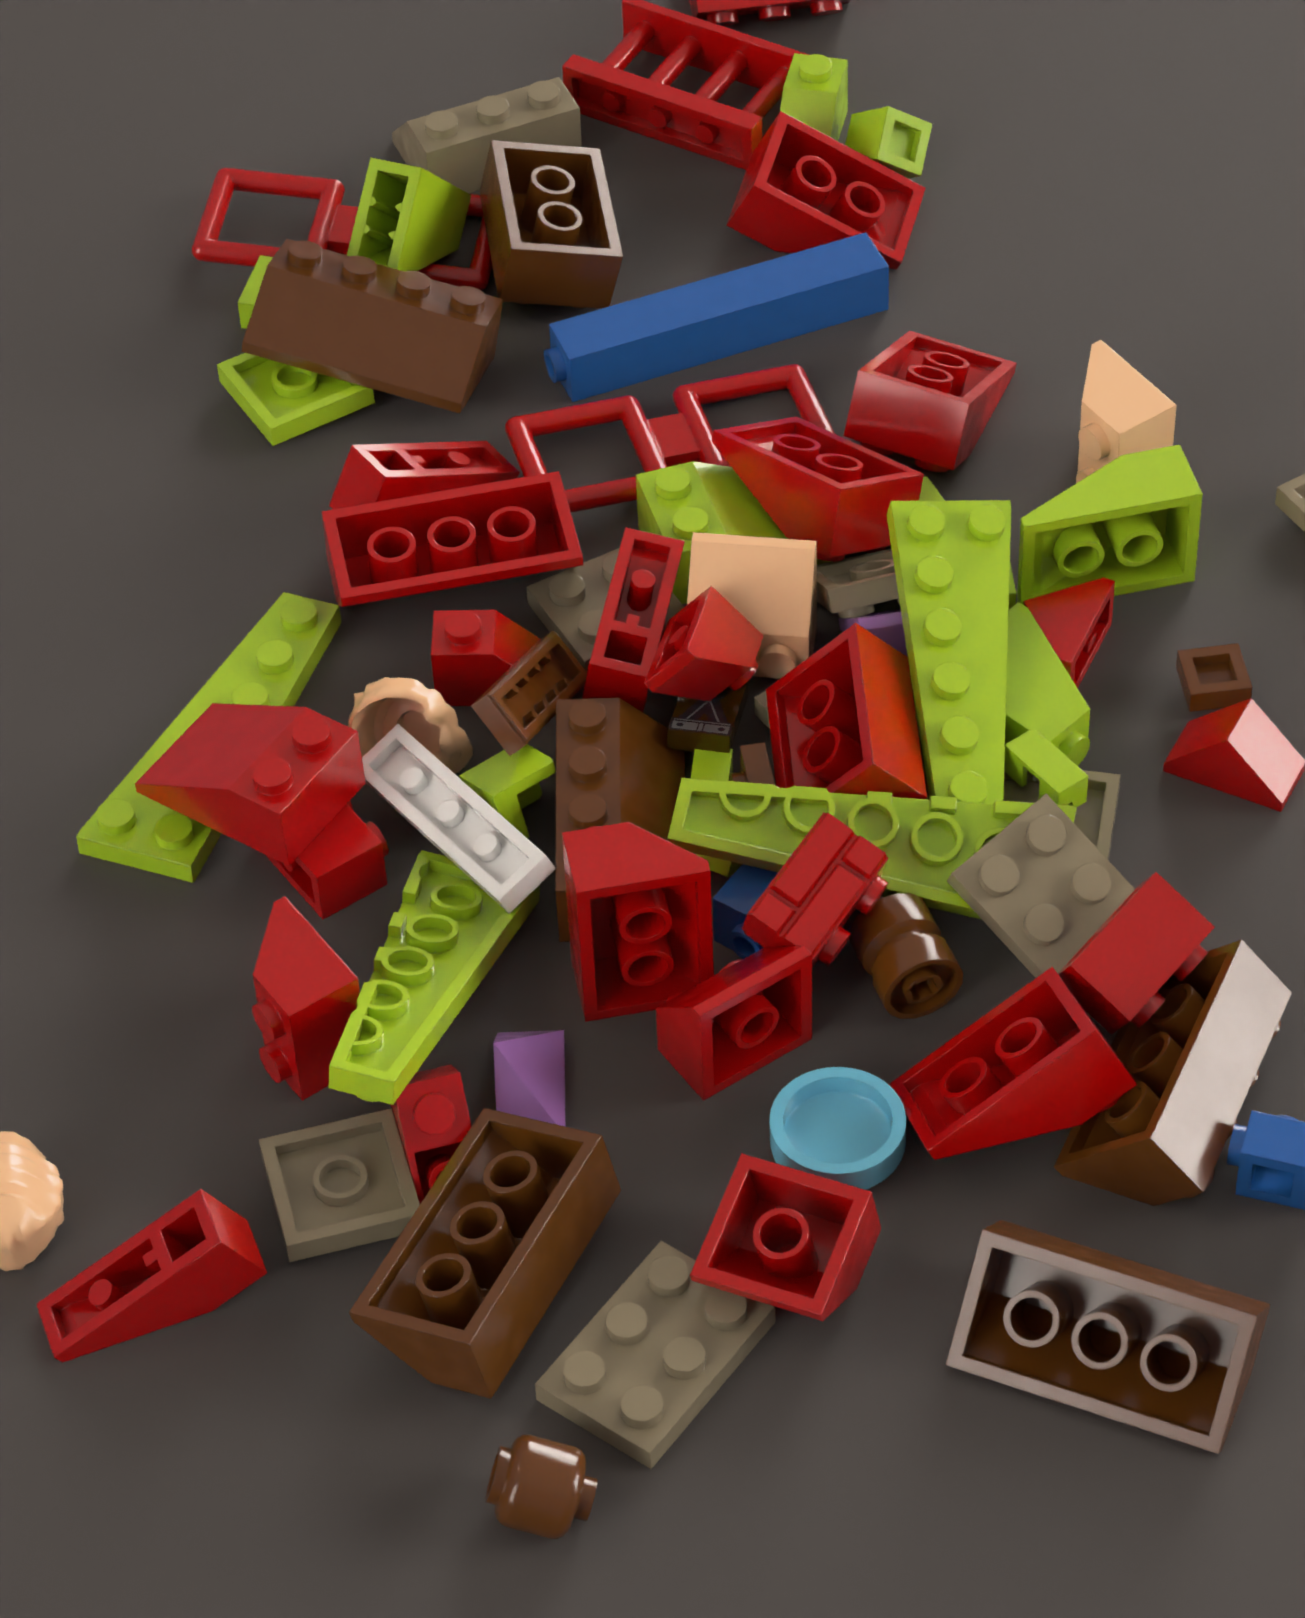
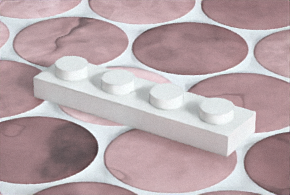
M399 724L390 730L362 757L366 784L509 914L556 869L539 848Z

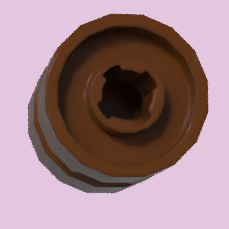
M896 893L880 898L867 915L861 912L854 919L849 929L851 933L849 941L867 973L873 976V986L890 1015L900 1019L922 1017L945 1006L957 994L963 983V971L945 939L941 937V931L921 897L911 893Z

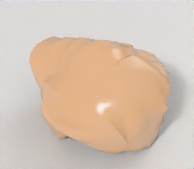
M384 677L378 681L368 683L364 692L354 693V707L349 715L348 727L358 731L362 757L397 724L403 727L454 774L461 771L473 756L471 741L465 731L459 727L455 710L445 703L441 693L437 690L426 688L416 679Z
M8 1131L0 1132V1269L4 1271L23 1269L26 1264L33 1262L54 1238L58 1226L64 1221L63 1181L59 1177L58 1168L47 1161L46 1157L29 1139L16 1132Z

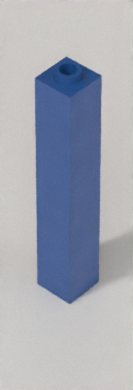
M865 232L550 323L551 348L544 350L546 369L552 382H561L571 401L575 402L889 309V265Z

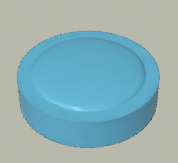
M826 1067L809 1071L789 1082L779 1092L771 1107L769 1121L770 1147L777 1164L861 1189H868L892 1174L904 1155L906 1146V1112L904 1105L890 1085L879 1077L863 1070L848 1067Z

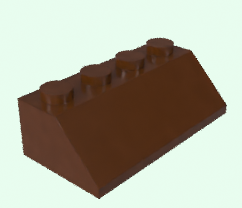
M286 239L267 265L242 342L241 352L460 414L495 357L503 299L486 295L474 287H458L436 281L421 272H404L379 265L364 256H347L322 249L318 244L311 241Z
M621 698L556 700V904L559 942H570L562 833L586 829L592 826L630 822L667 840L681 778H685V751L667 748L668 728Z
M1242 939L1207 951L1208 953L1204 959L1182 981H1179L1172 974L1158 990L1166 999L1160 1008L1140 1028L1129 1022L1118 1030L1111 1048L1137 1085L1123 1094L1111 1108L1098 1112L1082 1125L1072 1127L1054 1165V1168L1062 1176L1152 1206L1181 1198H1193L1203 1193L1211 1184L1215 1176L1214 1167L1226 1140L1232 1135L1234 1126L1237 1124V1116L1246 1095L1259 1077L1258 1068L1270 1041L1276 1036L1281 1027L1280 1019L1292 994Z
M484 1108L349 1311L352 1321L431 1383L492 1399L621 1192L603 1136Z
M999 1220L982 1229L946 1365L1219 1454L1222 1451L1251 1376L1271 1304Z

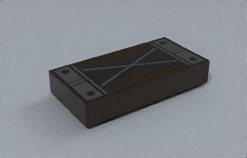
M751 678L738 690L733 691L727 687L711 701L679 697L668 726L667 748L693 752L695 749L730 753L750 693Z

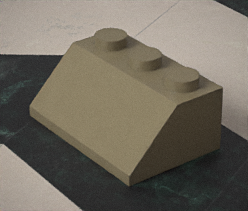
M560 77L538 81L529 86L502 94L486 96L478 101L447 110L435 111L429 115L406 121L392 132V142L406 165L421 167L467 193L480 190L491 140L582 147L580 107Z

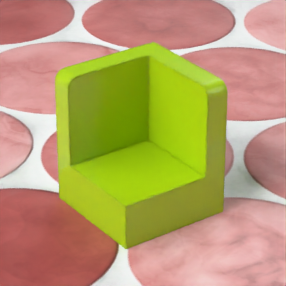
M890 106L854 113L851 115L845 145L908 179L920 177L932 123Z
M526 744L511 756L503 750L459 775V777L526 838H529L521 809L541 797L542 790L539 782L554 774L556 769L552 758Z

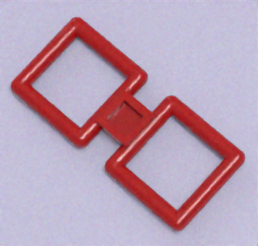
M222 168L216 173L192 245L193 256L197 260L204 262L255 267L260 255L274 257L280 247L218 240L233 192L242 191L319 200L307 241L318 244L322 249L347 255L358 207L341 205L345 187L337 179ZM470 194L471 199L467 216L482 217L470 267L430 264L417 272H421L436 281L458 287L470 286L482 291L488 286L493 266L480 195Z
M798 364L680 385L673 392V401L679 412L678 414L646 419L638 399L634 396L626 395L510 418L505 424V432L524 477L548 473L533 437L622 420L644 472L692 461L731 467L712 443L713 430L701 405L782 389L789 390L803 420L835 434L805 370ZM636 476L565 490L570 512L573 513L637 500Z

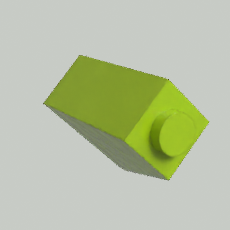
M370 157L347 256H364L370 258L376 264L404 272L419 271L459 249L471 195L421 167Z
M1018 602L1009 609L1005 744L1030 729L1036 728L1078 766L1085 758L1090 747V740L1088 738L1090 708L1029 609Z

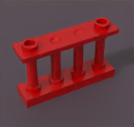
M622 0L623 40L603 62L599 63L573 54L562 65L563 83L580 107V114L746 170L754 149L762 139V119L782 97L783 86L794 53L809 54L644 0ZM642 50L666 57L648 79L623 71ZM688 65L713 73L695 94L670 86ZM734 81L760 89L742 110L717 102Z

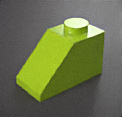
M794 53L783 86L780 111L838 141L848 112V60L830 58L820 54L805 55Z

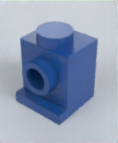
M1252 1110L1248 1125L1235 1124L1230 1140L1227 1164L1238 1167L1235 1194L1305 1210V1122L1287 1115H1272Z

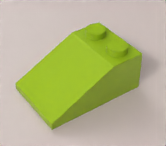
M1181 445L1121 455L1023 516L1020 523L1017 603L1023 604L1025 600L1102 577L1115 580L1114 596L1195 581L1203 493Z
M692 461L636 474L638 527L640 531L685 541L673 589V594L681 604L687 603L693 532L788 539L732 467ZM817 559V565L831 562Z

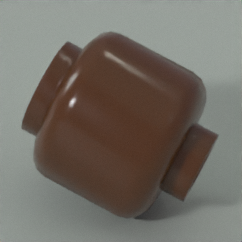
M523 1434L515 1439L510 1448L499 1446L490 1473L485 1502L495 1505L496 1518L505 1527L550 1539H559L568 1532L573 1519L585 1522L588 1520L598 1480L597 1478L585 1476L586 1458L580 1449L541 1437Z

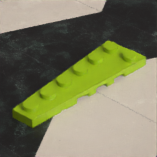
M1010 500L891 501L886 516L929 800L931 796L957 797V802L994 804L995 800L1003 801Z
M283 592L80 829L76 836L79 853L194 883L222 833L137 793L135 783L212 703L294 706L341 624L340 606Z
M681 778L667 841L692 853L779 872L823 812L830 813L851 828L854 834L864 837L886 853L889 859L880 877L889 882L882 897L896 893H911L921 897L927 907L981 919L947 880L952 872L1034 803L995 800L994 804L957 802V797L931 796L930 800L892 797V793L868 791L867 795L829 793L827 788L793 786L790 788H779L773 784ZM1058 805L1074 823L1077 807Z
M421 850L403 889L400 909L398 912L393 913L388 925V937L384 947L379 946L374 958V969L369 982H364L357 998L356 1010L351 1013L330 1062L328 1088L356 1095L365 1101H380L393 1105L539 902L540 885L509 914L448 857Z

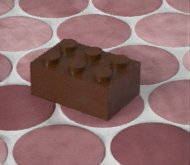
M491 140L479 194L498 298L503 299V302H515L524 305L544 304L574 308L609 307L623 254L600 149Z

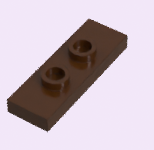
M551 631L537 641L471 707L507 754L511 756L524 747L556 715V700L572 699L585 685L587 672L557 632Z

